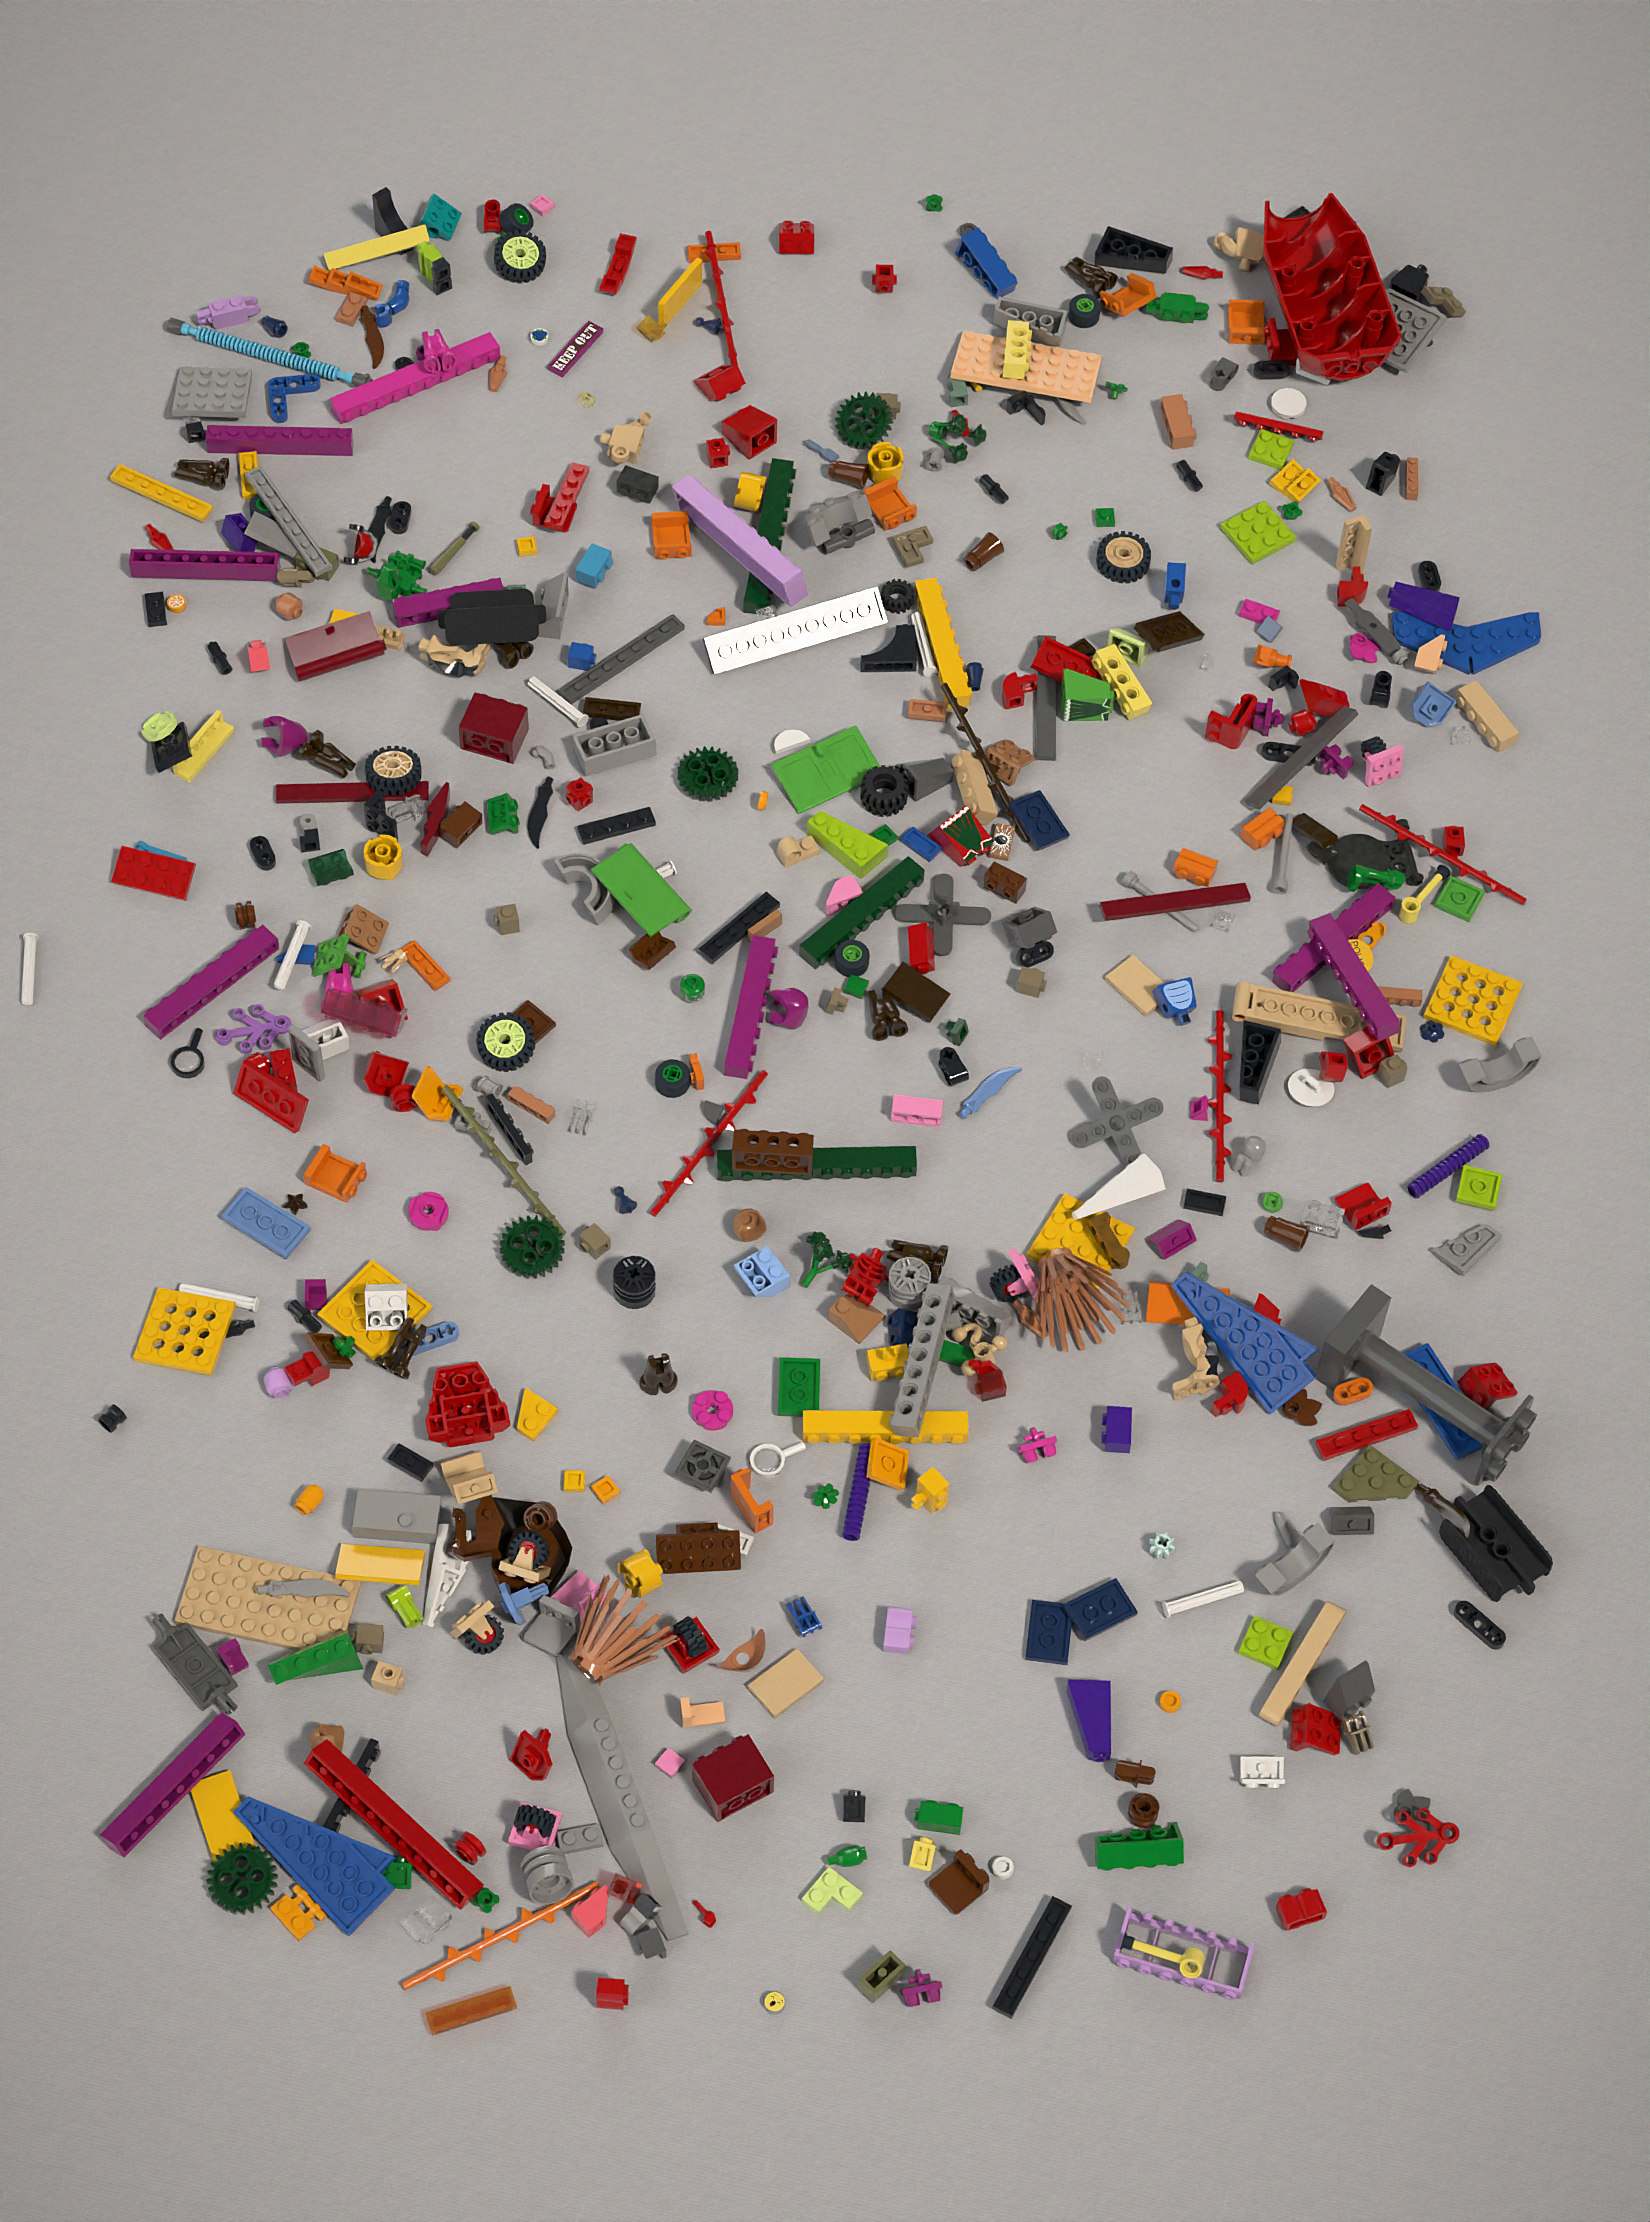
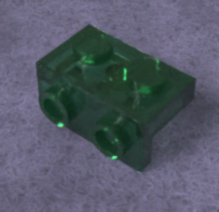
M344 849L308 860L311 876L317 886L328 885L330 882L339 879L343 880L354 875L353 868L347 860Z

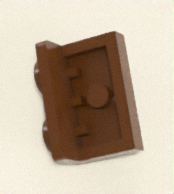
M659 931L652 937L646 933L629 948V952L634 964L650 970L665 956L669 955L676 948L674 941L661 936Z

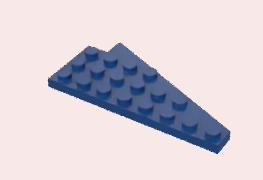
M1189 1272L1184 1273L1171 1284L1179 1297L1199 1323L1202 1324L1203 1328L1236 1371L1241 1374L1247 1385L1270 1414L1274 1413L1317 1378L1305 1361L1319 1350L1317 1346Z
M249 1796L233 1811L348 1936L396 1889L382 1874L396 1859L391 1854Z

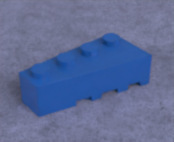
M978 227L961 236L955 255L965 260L964 264L967 268L972 267L974 275L977 279H983V284L997 300L999 296L1003 297L1013 292L1018 283L1016 276L1009 271L1006 262L999 257L996 248L989 243L986 234Z

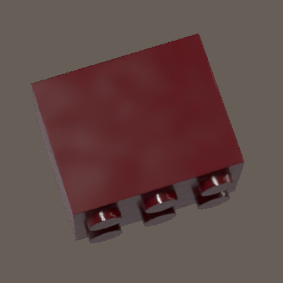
M474 692L459 725L460 749L514 764L529 730L528 707Z
M749 1734L734 1738L730 1744L719 1746L713 1750V1753L706 1757L704 1755L700 1756L692 1763V1781L717 1822L774 1792V1775Z

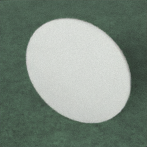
M1315 1069L1298 1070L1291 1075L1288 1081V1090L1291 1096L1299 1103L1311 1107L1327 1104L1333 1098L1335 1088L1332 1081L1321 1080L1319 1077L1320 1071Z

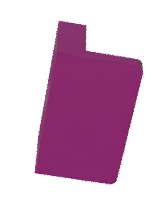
M1180 1219L1147 1238L1148 1242L1156 1245L1161 1259L1164 1260L1197 1241L1191 1224Z

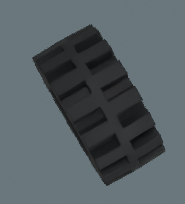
M892 579V582L887 581L881 590L883 607H885V610H891V613L895 611L897 614H900V611L905 613L906 609L910 610L914 601L913 587L911 588V584H907L905 580L902 582L901 579H898V581ZM897 593L903 595L904 598L894 599L891 595Z

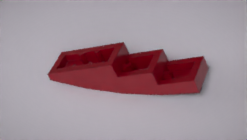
M448 782L443 785L427 808V822L423 826L424 838L420 842L421 854L427 857L440 836V823L446 818L450 800V785Z

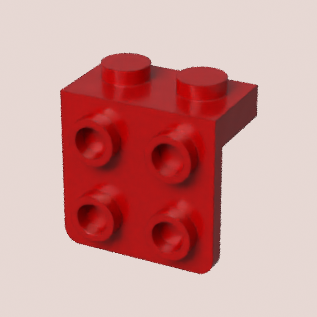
M783 221V223H779V253L814 254V224L810 221H801L800 223Z
M542 484L541 489L536 492V503L532 504L530 509V515H532L533 525L544 527V521L555 500L554 497H550V485ZM576 502L561 532L569 531L577 510Z
M1497 1363L1470 1367L1457 1381L1467 1397L1486 1410L1496 1400L1511 1398L1517 1395V1390L1514 1388L1513 1383L1509 1381L1503 1369Z
M1311 1703L1293 1709L1290 1734L1291 1750L1297 1752L1311 1746L1334 1756L1340 1753L1342 1719L1339 1720L1332 1712Z

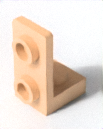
M689 1697L680 1698L683 1728L725 1723L722 1702L690 1705Z

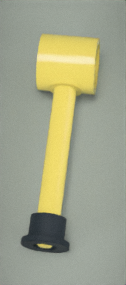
M1441 864L1437 867L1435 876L1416 898L1407 897L1402 901L1399 911L1401 921L1411 924L1417 920L1423 900L1440 881L1451 875V871L1447 866Z
M1125 1932L1120 1947L1121 1950L1123 1948L1128 1950L1135 1949L1179 1963L1181 1973L1187 1978H1196L1201 1974L1205 1961V1956L1201 1950L1189 1948L1183 1955L1134 1940V1937L1128 1936Z

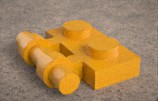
M298 1884L292 1889L297 1895L296 1898L292 1900L286 1894L270 1907V1910L299 1942L316 1928L315 1924L311 1921L312 1919L317 1917L320 1921H323L327 1915L322 1911L321 1906L312 1900L309 1893ZM302 1903L310 1909L306 1914L299 1908Z

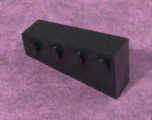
M1108 226L1095 252L1094 265L1167 273L1173 260V247Z
M1243 1020L1239 1086L1241 1101L1259 1105L1281 1044V1029Z

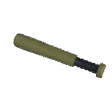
M471 521L469 528H467L462 536H459L429 567L431 574L438 575L462 548L466 540L479 530L480 527L476 522Z

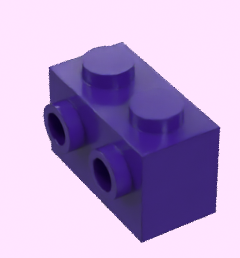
M242 513L225 515L221 534L236 552H255L258 541L244 534L249 522Z
M1107 1406L1106 1413L1102 1414V1425L1106 1427L1105 1432H1102L1101 1444H1105V1452L1130 1453L1132 1407Z

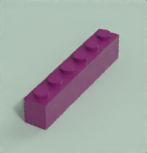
M501 577L392 599L397 626L401 628L438 620V612L440 610L451 609L450 598L456 592L504 590Z

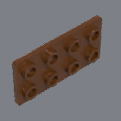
M718 1522L677 1524L676 1534L656 1535L657 1563L661 1566L663 1574L740 1570L739 1530L718 1531Z

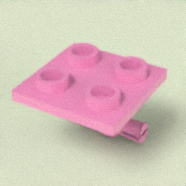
M579 1570L550 1598H555L568 1607H574L579 1612L580 1622L582 1623L588 1598L590 1595L592 1596V1604L596 1598L600 1583L596 1585ZM605 1592L604 1595H603V1598H602V1600H601V1603H600V1605H599V1608L601 1607V1605H602V1603H603V1601H604V1599H605V1597H606V1595H607L606 1592Z

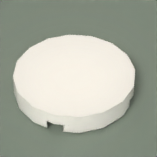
M1293 388L1280 389L1271 398L1272 411L1280 418L1296 419L1304 414L1307 400L1298 390Z

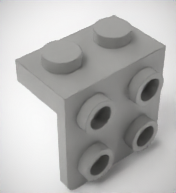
M543 1595L539 1600L541 1614L525 1633L524 1640L552 1655L559 1656L580 1629V1615L574 1607H568L555 1598Z

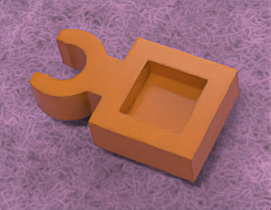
M697 1053L689 1054V1064L692 1072H690L691 1084L695 1083L697 1091L704 1089V1076Z

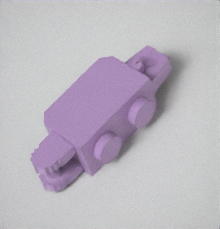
M243 295L209 302L208 308L197 312V319L199 324L213 323L214 328L221 329L246 323L248 316L259 314L261 308L257 305L258 299L256 296L243 298Z

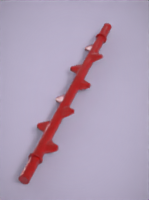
M706 231L707 250L705 254L711 262L712 276L718 297L715 305L721 312L722 327L725 333L730 363L738 364L737 352L734 347L731 326L734 323L728 316L726 298L720 276L724 272L718 266L715 251L716 245L713 241L712 232Z
M1364 804L1360 806L1359 811L1375 819L1374 821H1378L1396 831L1399 841L1408 838L1427 849L1430 856L1437 855L1458 867L1461 877L1470 874L1489 885L1492 892L1499 891L1505 897L1508 896L1522 905L1527 901V898L1487 876L1485 870L1478 871L1459 860L1456 850L1447 853L1426 841L1424 835H1416L1396 823L1395 815L1385 817L1380 812L1378 813Z
M1217 1010L1216 1035L1208 1038V1042L1216 1046V1065L1209 1067V1071L1216 1076V1098L1209 1100L1208 1105L1216 1109V1128L1210 1130L1209 1135L1216 1139V1181L1221 1183L1224 1182V1157L1231 1155V1151L1224 1147V1125L1232 1122V1118L1224 1114V1094L1231 1091V1088L1224 1083V1062L1232 1059V1055L1224 1051V1011Z
M761 1070L753 1082L749 1083V1087L736 1103L725 1104L728 1113L716 1129L705 1128L704 1131L708 1139L694 1156L683 1157L686 1166L674 1182L663 1181L662 1185L666 1192L660 1196L659 1201L651 1209L650 1214L653 1217H656L666 1203L670 1202V1198L682 1183L692 1185L694 1181L690 1173L704 1156L713 1157L715 1155L711 1146L724 1130L734 1131L736 1129L732 1120L745 1103H756L753 1093L758 1090L760 1084L767 1077L768 1073L765 1070Z

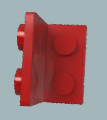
M1368 1182L1335 1198L1336 1204L1354 1230H1358L1389 1215L1392 1204L1388 1197L1381 1200Z

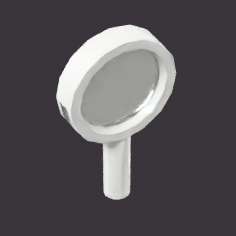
M801 1442L784 1450L773 1444L759 1445L750 1456L751 1470L761 1478H774L784 1469L785 1458L805 1450V1444Z

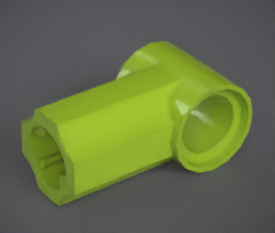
M402 1585L385 1595L393 1611H397L407 1628H413L423 1620V1616L414 1604L412 1595L406 1585Z

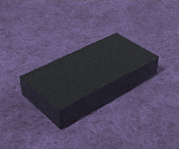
M1187 1188L1183 1209L1223 1216L1226 1196Z

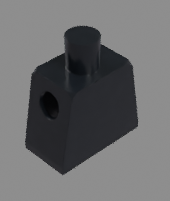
M1420 264L1415 268L1411 265H1406L1391 279L1389 288L1420 302L1423 296L1421 291L1427 286L1429 274L1426 273V266Z
M1383 452L1373 462L1366 489L1379 496L1383 495L1396 476L1400 463L1398 455Z

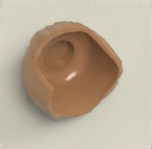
M746 1208L736 1214L732 1228L738 1239L743 1242H751L764 1235L767 1225L758 1211Z
M320 1724L316 1726L310 1734L311 1749H314L324 1740L328 1739L342 1751L345 1734L344 1728L341 1725L328 1726L327 1724Z

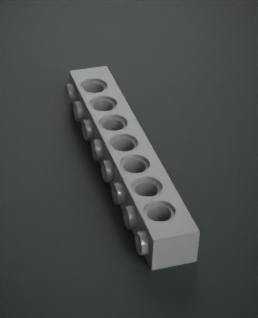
M928 1283L926 1291H923L922 1308L918 1310V1323L913 1328L914 1338L913 1342L909 1344L908 1361L904 1363V1376L899 1382V1396L894 1401V1415L890 1416V1427H892L895 1435L919 1438L955 1299L951 1285Z

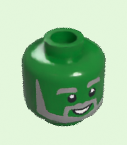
M688 974L680 981V994L685 1001L695 1003L700 1001L705 995V982L701 976Z

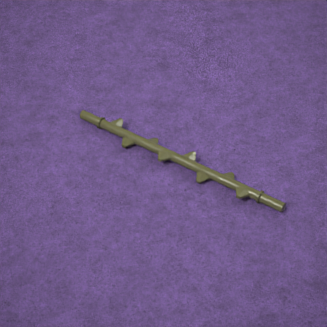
M448 1085L442 1088L443 1093L452 1102V1106L456 1107L468 1122L467 1132L477 1133L491 1151L490 1156L497 1158L513 1178L510 1185L521 1188L535 1205L534 1210L541 1213L546 1218L547 1223L553 1221V1228L558 1226V1233H562L564 1236L566 1231L555 1219V1215H552L538 1198L539 1193L532 1190L517 1172L519 1163L509 1161L494 1143L495 1138L489 1136L472 1116L475 1109L464 1106L462 1100L454 1094Z

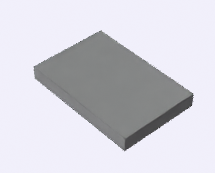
M254 511L244 534L295 558L297 549L278 522Z
M292 1024L288 1028L292 1060L321 1082L325 1078L321 1047Z

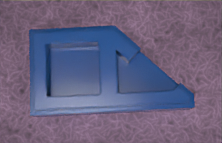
M302 944L294 964L314 965L315 945ZM287 951L277 957L278 963L283 962Z

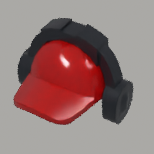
M349 524V529L358 531L353 558L344 557L343 562L358 565V563L366 562L375 556L376 547L378 546L377 539L372 533L365 530L364 526Z

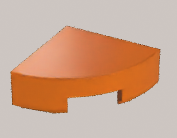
M725 607L717 608L716 611L709 614L707 626H725Z

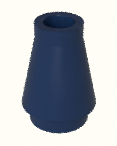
M267 315L262 319V325L275 337H283L287 333L288 326L284 321Z
M972 662L967 665L965 671L971 690L979 691L984 668L981 663Z

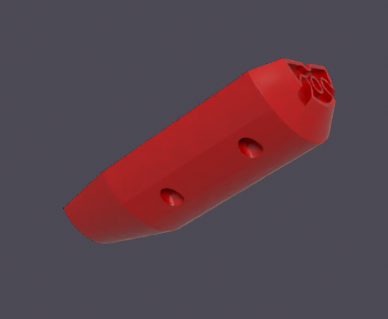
M1328 193L1323 204L1315 211L1298 218H1282L1275 215L1270 210V201H1265L1263 257L1301 366L1314 376L1334 380H1352L1368 375L1374 369L1380 367L1393 353L1402 335L1365 234L1333 193Z

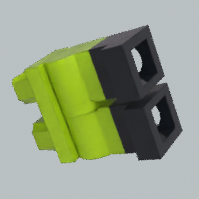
M426 241L417 244L420 272L429 281L433 282L435 294L439 295L452 289L450 264L436 249L435 244L428 245Z

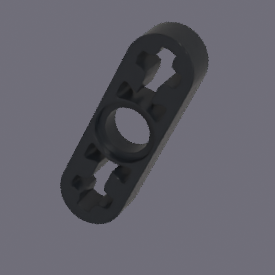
M1266 742L1262 747L1261 755L1265 760L1285 763L1290 757L1286 756L1284 752L1291 751L1295 753L1301 746ZM1316 756L1306 766L1313 765L1315 763Z
M1460 1601L1456 1604L1454 1616L1460 1623L1489 1648L1498 1650L1504 1646L1506 1634L1470 1602ZM1466 1608L1468 1610L1467 1613H1460L1461 1609L1464 1610ZM1482 1621L1485 1623L1486 1628L1482 1630L1477 1629L1474 1622ZM1493 1637H1500L1499 1641H1492Z

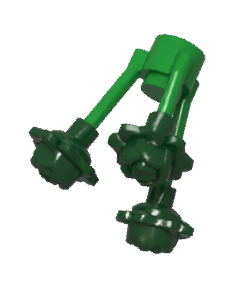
M955 414L954 418L949 422H932L929 427V435L933 436L932 440L939 442L949 449L952 453L951 461L954 463L966 460L968 455L967 445L961 443L957 446H951L940 439L945 437L947 432L962 435L967 428L964 416ZM979 424L974 431L969 430L968 437L973 438L975 446L985 442L987 436L986 430L982 428V424Z

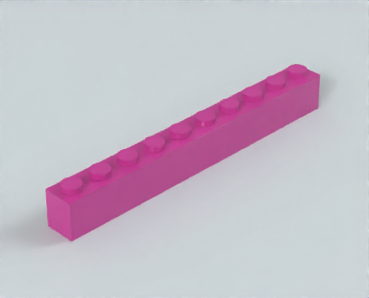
M488 332L450 348V351L456 354L458 361L455 367L449 371L443 370L441 360L439 359L440 372H428L424 367L425 359L330 398L331 410L340 424L350 422L355 418L367 415L379 408L398 402L403 398L415 395L427 388H432L439 383L446 382L451 378L496 361L501 356L500 346L491 332Z

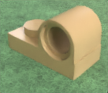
M812 835L799 841H795L794 837L789 836L778 843L777 854L784 866L788 867L820 854V849Z

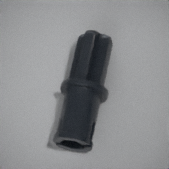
M1186 460L1179 461L1176 468L1183 475L1184 481H1188L1193 490L1198 492L1203 488V484L1197 478L1196 471L1190 468Z
M988 474L980 477L979 483L988 490L989 495H993L1002 504L1008 501L1009 497L1000 488L999 483L994 482Z
M211 641L207 648L213 657V662L218 665L223 675L229 674L233 668L227 660L226 653L221 650L216 641Z
M296 1299L289 1303L287 1309L298 1318L300 1324L303 1323L312 1333H318L321 1330L322 1325L311 1315L310 1310H306Z

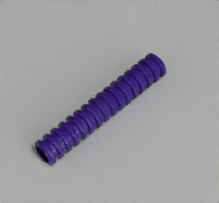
M1482 1134L1476 1135V1137L1463 1144L1462 1147H1459L1458 1150L1445 1157L1444 1160L1428 1169L1426 1173L1418 1176L1412 1183H1408L1407 1189L1410 1195L1416 1199L1420 1198L1425 1192H1428L1438 1185L1439 1182L1451 1176L1453 1172L1469 1163L1471 1159L1479 1156L1480 1153H1483L1490 1147L1488 1139Z
M868 1443L859 1445L857 1462L855 1464L856 1468L854 1469L852 1480L853 1485L851 1486L847 1505L846 1520H844L842 1537L849 1541L860 1539L862 1522L864 1520L866 1499L868 1498L867 1493H869L871 1481L870 1478L866 1477L870 1444Z

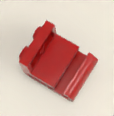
M1268 318L1267 326H1264V336L1269 360H1282L1287 362L1289 366H1296L1298 356L1289 330L1277 329L1275 318Z
M1253 694L1242 695L1240 704L1237 703L1229 718L1211 710L1208 715L1205 738L1230 749L1239 748L1253 725L1257 697Z

